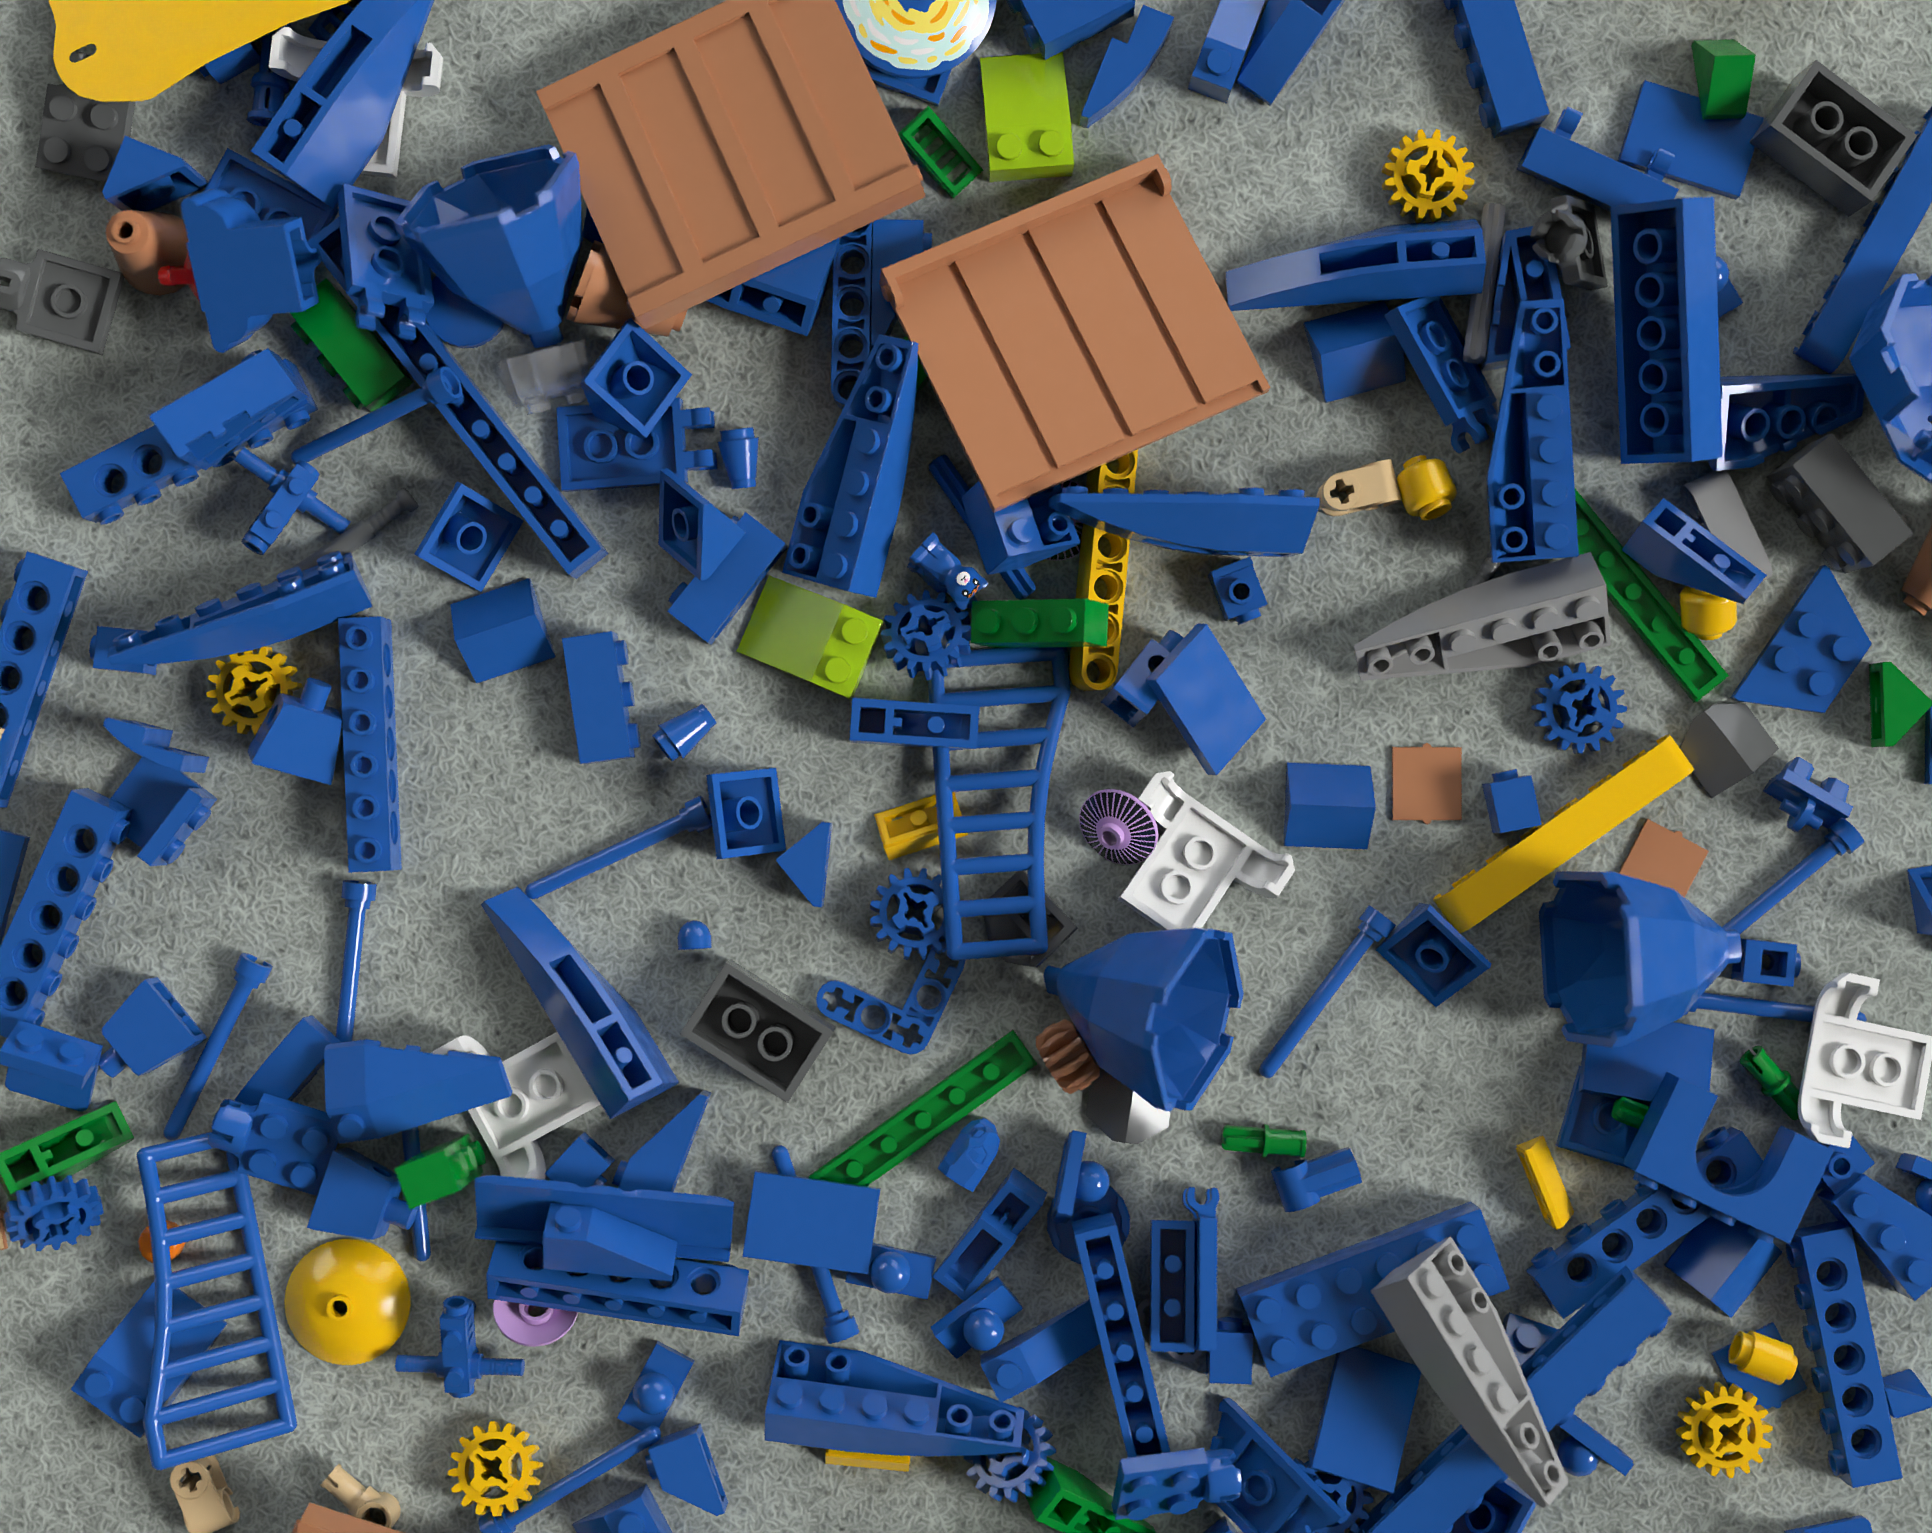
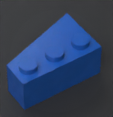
M1533 226L1508 230L1502 237L1485 362L1481 365V372L1507 367L1519 302L1562 298L1556 263L1541 259L1532 248V245L1537 244L1536 240L1530 238ZM1565 316L1566 346L1568 352L1571 349V344Z
M267 348L263 351L256 350L250 353L239 365L154 412L149 417L179 459L207 470L309 396L281 357Z
M1861 1174L1837 1195L1825 1190L1817 1194L1838 1221L1852 1228L1854 1241L1898 1293L1916 1301L1932 1287V1216L1864 1174Z

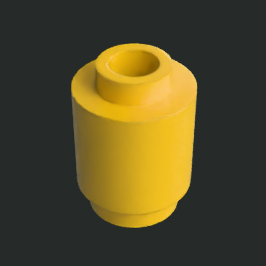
M1749 1331L1748 1333L1737 1332L1731 1342L1728 1354L1729 1363L1736 1365L1738 1371L1775 1385H1781L1786 1379H1792L1798 1364V1358L1794 1355L1792 1345L1755 1331Z

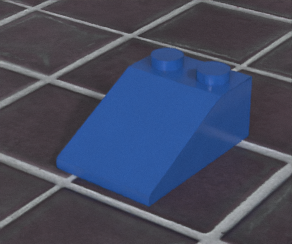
M155 1280L95 1353L71 1387L72 1391L139 1438L145 1435L143 1417L155 1330ZM173 1289L172 1316L204 1308L203 1305L180 1289ZM222 1320L171 1334L169 1361L208 1351L228 1323ZM193 1372L166 1380L162 1407L172 1404Z

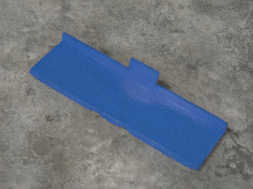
M485 1175L475 1178L477 1218L475 1239L543 1245V1234L550 1203L594 1207L677 1241L676 1257L720 1262H729L734 1201L723 1197L655 1190H633L628 1192L616 1187L600 1185L586 1188L569 1182Z

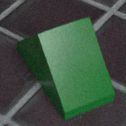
M1734 39L1694 40L1691 48L1703 120L1744 118L1747 114L1756 54Z
M1892 662L1869 664L1871 748L1892 747L1930 709L1932 700Z

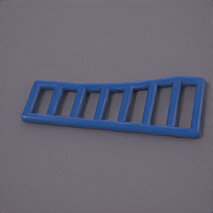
M1004 647L971 650L970 655L959 654L962 663L961 667L1052 661L1053 685L945 693L944 676L940 674L939 670H935L931 680H927L929 703L980 707L1052 703L1045 727L978 732L977 749L1041 744L1035 769L951 775L949 751L965 749L932 747L947 956L951 960H968L1043 954L1048 950L1044 879L1045 815L1050 775L1071 693L1068 651L1066 647ZM952 664L947 666V668H958ZM1032 786L1030 809L1028 812L954 817L952 792ZM1028 828L1027 854L957 859L955 838L957 833ZM1027 871L1028 896L960 901L958 875ZM1029 913L1031 938L963 943L961 917Z
M212 1132L144 1147L137 1153V1162L146 1203L155 1279V1330L143 1425L151 1465L155 1470L159 1471L293 1432L297 1427V1419L248 1175L237 1172L239 1158L233 1153L226 1152L229 1171L164 1187L160 1185L156 1162L214 1149L208 1144V1135ZM233 1187L237 1212L167 1229L164 1204ZM241 1228L245 1248L244 1254L172 1272L169 1246ZM249 1270L253 1295L172 1316L173 1289ZM257 1311L262 1336L169 1361L171 1334ZM266 1353L270 1377L162 1407L167 1379ZM274 1394L278 1414L277 1419L167 1450L162 1425Z

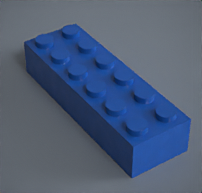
M1714 197L1677 198L1610 207L1621 464L1695 462L1723 458Z
M1470 1201L1236 1288L1263 1364L1270 1378L1395 1332L1371 1290L1392 1270L1447 1237L1451 1236L1488 1297L1509 1290L1508 1281L1481 1209Z

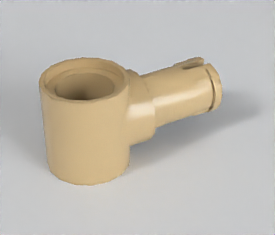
M340 1464L333 1469L320 1485L349 1509L347 1514L391 1529L400 1517V1505L393 1495L387 1492H377L371 1486L366 1488L344 1470ZM370 1508L382 1510L386 1516V1523L374 1521L369 1513Z

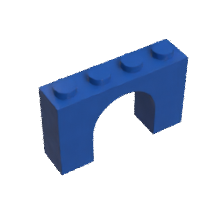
M1006 0L1013 14L1020 12L1026 25L1022 26L1024 36L1032 50L1039 48L1044 60L1133 17L1135 0Z
M1666 1071L1623 1162L1624 1165L1635 1171L1632 1179L1654 1190H1657L1661 1183L1673 1189L1672 1198L1690 1207L1695 1208L1698 1201L1712 1207L1709 1215L1731 1226H1734L1736 1219L1750 1225L1747 1231L1749 1234L1767 1243L1772 1244L1776 1237L1790 1244L1834 1150L1780 1125L1762 1165L1749 1180L1728 1188L1710 1186L1698 1169L1696 1145L1718 1096Z

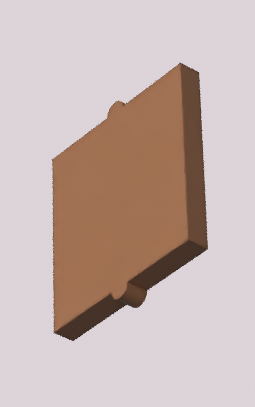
M1429 743L1423 744L1422 747H1392V820H1422L1424 824H1430L1431 820H1462L1461 747H1431Z
M1646 819L1619 874L1672 888L1685 898L1709 851L1683 838L1681 831L1672 832Z

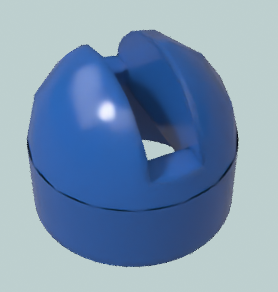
M693 920L685 923L679 930L677 937L678 950L712 948L711 933L704 923Z

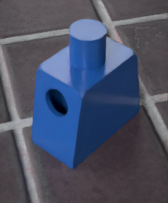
M1169 630L1159 643L1151 639L1103 698L1101 703L1134 728L1159 700L1146 680L1152 673L1149 667L1155 670L1182 641L1183 637L1177 632Z
M307 678L300 698L280 693L249 746L248 754L252 764L331 785L342 727V718L338 710L325 705L332 686L319 679Z
M158 977L145 979L102 1027V1035L112 1047L101 1055L99 1067L112 1078L117 1076L127 1066H129L134 1074L141 1076L152 1072L204 1042L207 1036Z
M344 1147L334 1150L331 1154L307 1228L374 1240L384 1236L390 1224L409 1230L415 1221L418 1207L409 1209L407 1202L399 1199L402 1188L396 1173L357 1151Z

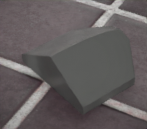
M1746 703L1712 704L1692 720L1684 740L1679 746L1694 768L1693 775L1710 798L1715 797L1753 774L1779 749Z
M1017 871L990 898L1028 896L1027 873L1025 871ZM1046 892L1045 908L1048 950L1043 954L1001 957L1006 963L1038 968L1078 929ZM1029 913L983 916L989 941L1031 938Z
M1100 1067L1099 1077L1092 1081L1089 1086L1085 1115L1112 1141L1139 1144L1168 1128L1171 1111L1154 1108Z

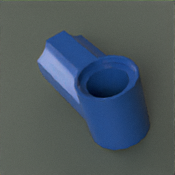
M1349 1147L1309 1161L1307 1159L1294 1161V1166L1281 1170L1280 1166L1271 1170L1285 1212H1295L1317 1204L1321 1200L1320 1197L1362 1183L1358 1165Z

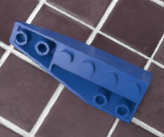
M362 0L340 25L298 80L251 152L266 165L336 211L338 208L337 193L343 183L353 186L383 141L434 0Z
M1268 0L1236 83L1271 106L1345 0Z
M587 207L583 237L592 243L594 240L603 243ZM833 240L706 301L742 315L808 336L821 311L837 241Z
M1476 219L1389 225L1226 271L1228 307L1231 311L1480 294L1483 291L1486 269L1482 227Z
M1564 298L1522 301L1518 305L1486 476L1491 563L1579 556Z
M879 334L803 490L782 573L848 592L877 597L899 513L907 473L917 389L918 343Z
M1063 487L1062 493L1048 498L1049 508L1086 525L1129 540L1170 550L1206 555L1291 557L1302 554L1320 506V498L1304 497V490L1299 489L1279 490V495H1264L1263 488L1238 489V493L1209 494V492L1202 491L1169 494L1167 490L1143 491V494H1128V489L1108 488L1103 489V494H1088V488Z
M335 551L316 560L318 565L302 571L300 567H294L279 573L276 576L278 581L261 587L260 583L257 582L244 586L236 591L237 597L222 603L219 598L206 601L195 608L196 613L181 619L178 614L165 617L154 624L155 629L139 635L137 630L124 633L113 640L115 645L109 647L107 657L111 665L162 664L209 659L251 651L295 638L338 621V618H345L373 607L372 600L352 553L349 552L342 555L340 551Z
M519 887L483 901L481 906L609 1119L626 1112L679 1083L637 1012Z
M779 1340L765 1410V1441L846 1452L901 1456H971L1020 1452L1025 1410L1004 1402L999 1403L996 1399L863 1351Z

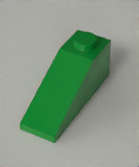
M112 1102L1 1152L0 1182L9 1201L17 1200L15 1192L18 1190L30 1191L32 1189L31 1182L33 1181L44 1185L47 1184L50 1176H54L56 1182H61L67 1175L76 1174L134 1140V1136L117 1102Z
M1047 1457V1462L1054 1466V1470H1043L1041 1476L1044 1478L1046 1485L1043 1487L1034 1483L1031 1486L1033 1496L1029 1498L1025 1495L1036 1521L1063 1533H1156L1154 1527L1145 1520L1134 1521L1129 1518L1115 1520L1112 1509L1113 1497L1077 1470Z

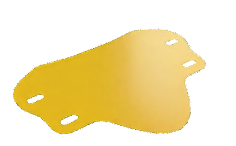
M48 0L56 24L53 60L61 80L80 97L100 102L145 101L156 97L203 65L289 23L344 5L351 0ZM88 44L96 46V52L93 55L74 63L70 61L69 56L72 52Z

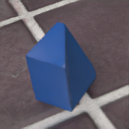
M1911 1369L1882 1377L1890 1416L1898 1419L1932 1408V1397Z

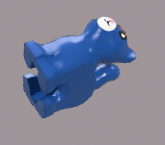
M934 532L909 557L907 568L918 574L938 593H949L957 607L961 610L972 608V601H977L974 595L979 590L988 586L986 579L980 576L974 568L962 566L959 559L939 542L938 536Z

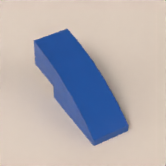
M1143 5L1128 43L1113 37L1111 38L1081 113L1079 126L1088 128L1106 116L1143 79L1168 37L1174 20L1173 16Z
M313 1015L303 1017L264 1061L234 1101L250 1106L258 1105L264 1093L292 1101L324 1064V1049L326 1045L342 1042Z
M1013 1168L947 1254L932 1277L963 1301L968 1299L1013 1246L1017 1236L1042 1207L1047 1192L1016 1168Z

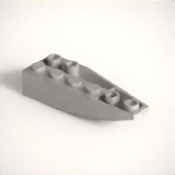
M1591 552L1578 557H1570L1510 573L1466 588L1404 616L1355 644L1354 651L1360 680L1530 667L1610 646L1606 583Z
M1451 1236L1447 1237L1392 1270L1371 1292L1415 1364L1450 1412L1509 1478L1541 1508L1548 1507L1569 1482L1497 1310Z

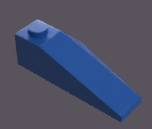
M1857 374L1720 377L1723 458L1709 459L1708 463L1711 469L1716 471L1751 468L1763 463L1764 458L1778 451L1786 452L1797 447V442L1812 435H1823L1861 417L1864 389Z
M368 1039L329 1044L324 1049L325 1110L339 1144L383 1138L511 1097L513 1091L501 1058L458 1051H448L445 1055L420 1052V1046L406 1045L404 1050L381 1047V1041Z

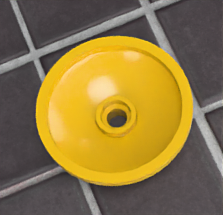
M337 1239L316 1247L299 1261L287 1283L284 1307L290 1330L305 1350L313 1356L332 1364L356 1365L379 1357L396 1343L408 1322L411 1294L408 1280L401 1266L383 1248L360 1239ZM337 1300H341L347 1305L346 1314H340L336 1311L335 1302Z

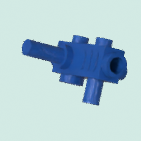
M245 447L241 449L234 459L235 462L269 485L267 489L274 493L241 540L252 552L264 555L288 524L296 509L302 514L307 511L338 534H342L350 524L348 519L316 498L318 493L311 488L318 480L320 474L310 464L299 460L289 473L284 469H281L279 472Z
M452 1296L443 1301V1312L439 1318L442 1352H439L438 1356L397 1355L395 1369L396 1372L436 1373L438 1378H444L445 1393H449L455 1398H465L474 1393V1383L476 1379H481L482 1375L523 1376L525 1360L484 1358L483 1353H479L476 1346L475 1302L464 1296Z

